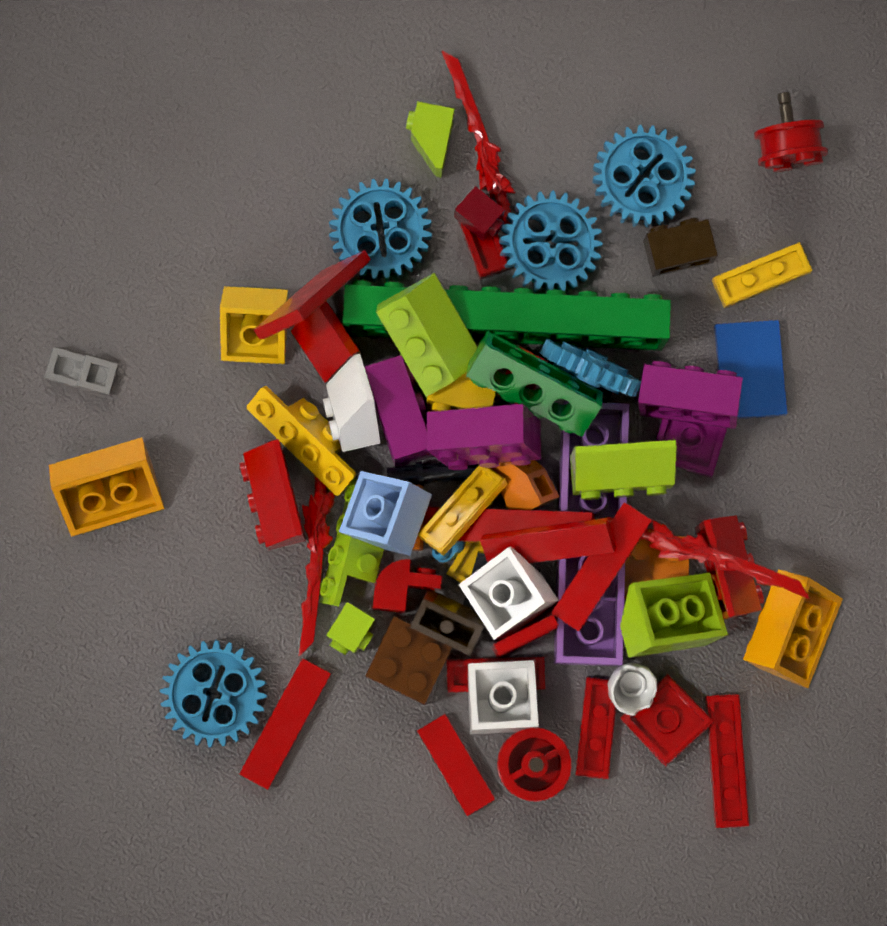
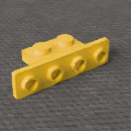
M267 386L260 388L247 405V410L279 439L336 496L340 495L357 474L337 454L342 448L339 439L333 441L329 422L319 413L317 407L308 402L304 397L288 407Z

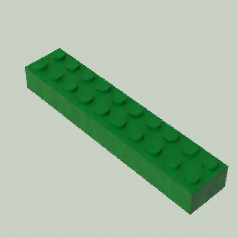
M363 280L353 281L352 285H345L343 327L349 336L391 338L376 312L377 305L407 287H404V284L399 282H386L384 286H371V282ZM451 285L449 289H445L474 342H481L487 331L512 344L544 345L545 340L550 339L561 344L567 342L576 347L662 351L670 339L671 300H662L663 296L657 294H647L643 296V299L630 298V294L612 293L611 297H598V293L592 291H582L576 296L565 295L566 292L563 290H547L546 294H534L533 290L528 288L514 289V293L501 292V288L482 287L481 291H471L469 287L464 285Z

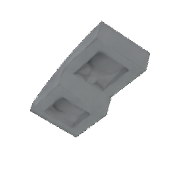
M53 347L44 379L109 395L118 364Z

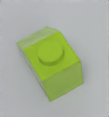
M417 101L416 110L409 111L406 129L411 130L412 143L435 177L442 178L455 109Z

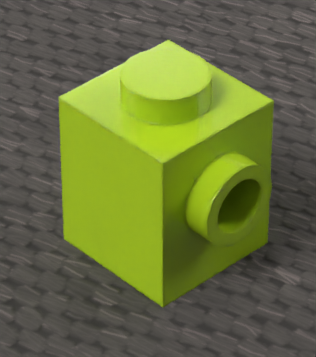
M347 602L326 635L332 640L329 646L345 656L348 651L354 654L358 649L364 651L374 636L369 631L374 625L375 619Z

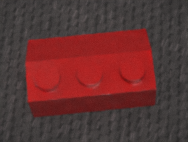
M279 439L272 440L243 453L245 462L239 463L243 481H250L253 493L247 494L251 513H258L260 524L255 525L259 544L265 543L269 551L306 541L284 451Z
M737 515L704 520L695 527L696 535H702L708 547L755 563L752 554H747L744 541L748 539L744 523L738 521ZM709 560L704 561L706 573L711 574L724 620L762 610L760 604L764 603L763 592L759 584L755 585L753 576L740 571L720 570L718 563Z

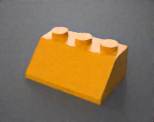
M143 437L49 465L51 489L71 537L165 509Z
M778 569V573L799 580L810 599L783 588L770 586V592L759 614L752 638L747 644L743 660L765 672L804 688H809L843 598L809 577Z

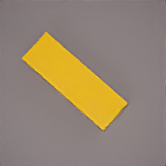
M800 242L715 276L712 278V282L723 307L726 308L807 275L813 270Z
M478 466L418 533L420 539L445 556L507 486L506 479L491 468Z

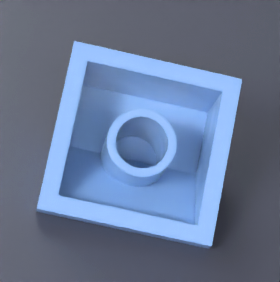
M360 471L339 532L385 550L410 556L432 494L407 481Z

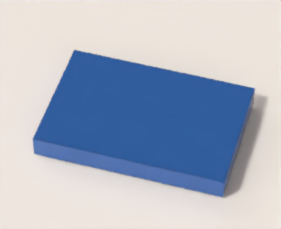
M779 320L715 324L714 333L718 370L732 371L737 373V377L743 378L738 419L786 416L787 404Z

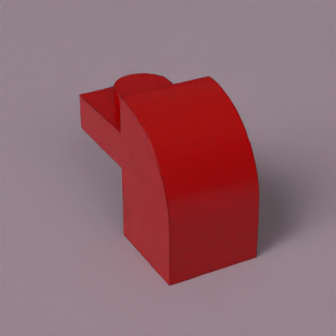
M411 559L395 561L384 568L377 578L373 610L405 613L408 588L440 591L442 576L436 575V570L429 568H417L416 573H411Z

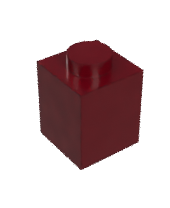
M474 186L455 208L454 218L484 241L489 235L494 237L501 230L503 224H505L502 220L505 210L478 187Z

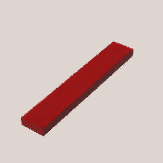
M427 507L423 519V527L441 507ZM485 509L457 542H480L484 534L594 520L595 514L592 512Z

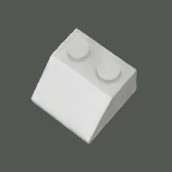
M355 354L326 384L328 398L323 399L326 417L333 416V421H329L333 441L339 439L342 452L380 444L373 394L361 355Z
M508 547L459 584L494 640L513 635L559 601L542 574L512 547Z
M534 660L468 664L470 734L518 732L527 728L539 727Z

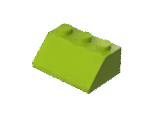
M435 273L377 305L376 312L426 397L454 382L467 372L468 363L478 347Z
M676 440L575 447L570 455L573 495H581V500L600 499L601 493L613 492L615 498L634 496V491L647 490V495L650 496L667 494V489H671L675 485Z
M710 573L630 584L620 623L629 658L702 647L728 636Z

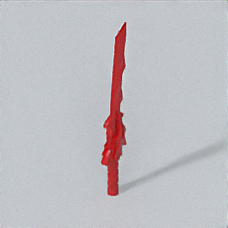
M441 51L453 79L455 97L462 100L468 116V132L474 133L477 142L474 149L478 153L476 170L479 171L480 190L487 188L489 197H495L497 204L505 210L502 220L505 224H511L506 219L508 213H512L507 193L515 194L516 192L511 186L512 183L499 172L498 166L501 159L498 153L501 152V148L489 142L459 59Z
M316 476L314 496L312 494L309 495V506L302 505L305 519L303 527L308 534L309 540L306 547L311 550L310 563L305 566L308 588L307 598L301 603L303 627L299 656L314 642L323 550L333 540V537L329 535L330 526H327L325 522L326 515L331 512V508L335 504L334 498L336 495L331 491L327 493L326 486Z
M608 517L609 524L613 519L611 517ZM653 520V529H647L641 540L652 542L649 547L661 551L658 555L659 558H679L678 561L695 559L701 563L709 560L718 563L720 570L740 571L754 576L758 584L783 588L810 599L799 580L710 548L702 535H698L696 538L690 535L680 538L674 536L672 530L665 524L661 525L658 521Z

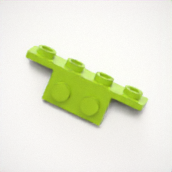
M353 479L345 490V504L342 515L336 524L337 535L335 543L328 555L329 565L326 577L320 585L321 596L319 602L325 605H340L347 576L369 583H375L384 549L339 532L358 479Z

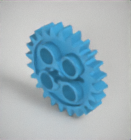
M638 125L636 133L633 134L630 128L626 127L624 138L618 133H614V144L605 141L603 148L606 152L599 151L596 158L602 163L594 164L593 171L599 173V175L593 177L592 183L601 186L596 189L595 196L605 195L601 206L605 207L611 204L610 216L612 217L620 212L622 214L621 223H624L630 217L632 218L633 227L637 226L640 219L644 220L646 228H649L654 218L659 225H662L664 221L663 215L665 214L672 220L675 216L673 208L682 211L685 205L681 200L689 201L692 195L686 189H693L695 185L694 181L687 179L694 176L696 169L687 168L691 164L693 157L682 156L687 146L684 145L677 148L675 146L678 139L677 136L667 140L666 129L660 135H656L654 125L651 126L648 133H644L642 125ZM643 149L647 151L650 158L640 160L634 155V151ZM659 155L662 156L663 159L651 170L649 178H644L630 197H626L625 193L634 186L639 174H644L654 159ZM668 169L672 172L674 178L664 180L659 176L658 171ZM623 172L627 174L630 181L624 184L619 183L614 179L613 175ZM647 192L652 195L654 201L649 204L643 203L639 200L638 194Z
M386 178L382 187H378L375 179L371 181V188H366L362 182H359L360 192L356 193L349 188L348 195L350 199L346 200L340 197L338 200L342 209L333 208L332 214L338 220L329 221V227L337 231L330 233L329 238L331 241H339L332 247L333 252H343L339 257L340 262L359 253L358 247L361 243L371 242L376 248L372 253L368 254L371 260L360 270V278L363 279L367 272L372 273L373 282H376L379 274H383L386 282H389L390 273L394 272L400 279L402 278L401 268L405 267L408 271L412 272L413 265L411 261L422 262V256L418 251L428 252L429 246L423 241L431 240L432 233L424 229L431 227L432 222L428 219H422L428 214V208L418 209L422 203V198L417 197L411 200L412 188L402 193L401 182L399 181L394 188H389V181ZM376 203L380 205L382 224L385 230L386 257H382L380 253L374 211ZM391 207H397L403 213L399 218L391 219L385 212ZM360 211H366L371 215V218L365 223H359L354 219V216ZM401 237L405 239L407 245L400 250L394 249L390 246L391 240Z
M540 191L536 195V202L529 195L526 196L524 199L525 207L520 203H516L514 206L516 214L509 212L506 216V219L511 224H503L501 231L508 234L499 239L500 244L507 245V248L500 252V256L510 257V260L505 264V268L515 267L516 271L512 278L515 279L522 275L525 277L522 286H527L531 281L534 283V292L536 293L541 286H545L546 291L553 290L554 286L558 290L565 291L566 283L572 290L578 286L576 278L584 283L588 278L585 271L592 273L596 269L591 261H598L601 258V255L594 251L603 245V242L594 240L601 233V229H592L591 227L597 218L587 219L585 215L589 207L587 206L579 210L577 208L579 199H575L570 204L567 202V193H564L561 199L558 200L556 199L555 191L550 192L548 199H545ZM536 220L540 222L543 228L542 232L536 233L530 230L528 221ZM560 222L570 223L574 233L565 234L562 232L559 225ZM548 237H551L553 243H557L554 248H550V244L545 242ZM523 239L535 241V243L525 244ZM575 241L578 243V246L565 243ZM529 251L538 252L542 257V263H532L528 259L527 253ZM565 252L571 255L573 265L567 266L561 263L559 253Z
M546 339L540 351L543 357L554 362L553 365L573 374L574 377L594 387H602L616 394L621 392L625 395L628 394L636 397L641 386L639 379L627 374L629 370L608 361V357L592 350L580 349L567 342L561 344L557 341Z
M215 640L212 649H209L207 643L202 641L201 651L199 652L193 646H188L190 656L186 657L178 653L177 656L181 664L177 666L169 663L168 666L174 674L173 676L162 677L170 685L169 688L160 689V693L169 695V699L162 702L161 706L171 707L172 710L165 716V719L176 718L177 722L172 729L176 731L182 727L185 728L183 739H188L194 734L195 745H199L203 738H207L208 747H213L215 738H218L221 745L226 746L227 736H231L235 742H238L239 730L250 734L247 723L249 721L256 724L259 723V720L254 716L255 711H265V708L258 704V700L268 698V695L259 692V688L265 686L267 682L256 679V676L263 671L262 668L251 669L250 667L254 663L255 658L250 657L244 661L242 659L245 653L243 648L233 654V644L230 642L224 650H221L220 641ZM201 664H208L212 669V676L206 682L198 681L195 675L197 667ZM223 665L225 666V672L218 685V691L222 693L221 699L213 700L209 719L207 722H204L203 715L210 702V696L206 695V691L208 688L213 689L215 687L219 668ZM232 674H239L243 678V687L238 692H230L226 686V681ZM191 695L198 696L202 703L200 710L194 714H190L185 709V701ZM223 705L229 706L233 712L231 721L226 724H221L216 719V711Z

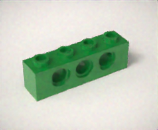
M489 331L485 334L468 363L466 376L475 385L481 388L488 387L499 393L507 402L524 404L534 416L547 418L567 433H575L582 437L602 407V391ZM501 368H506L510 370L512 373L504 375L499 373L497 370ZM537 384L541 388L532 390L529 389L526 385ZM558 399H565L569 401V403L561 405L556 403L555 401Z

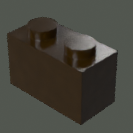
M697 217L689 218L680 222V226L668 228V225H659L649 230L650 233H647L643 240L652 277L714 263L718 256L708 219L699 221Z
M428 589L411 624V628L471 655L484 628V623L475 610Z

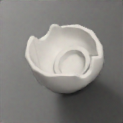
M634 662L624 664L615 669L608 681V696L620 712L635 716L638 711L650 708L653 698L657 693L656 677L647 666Z

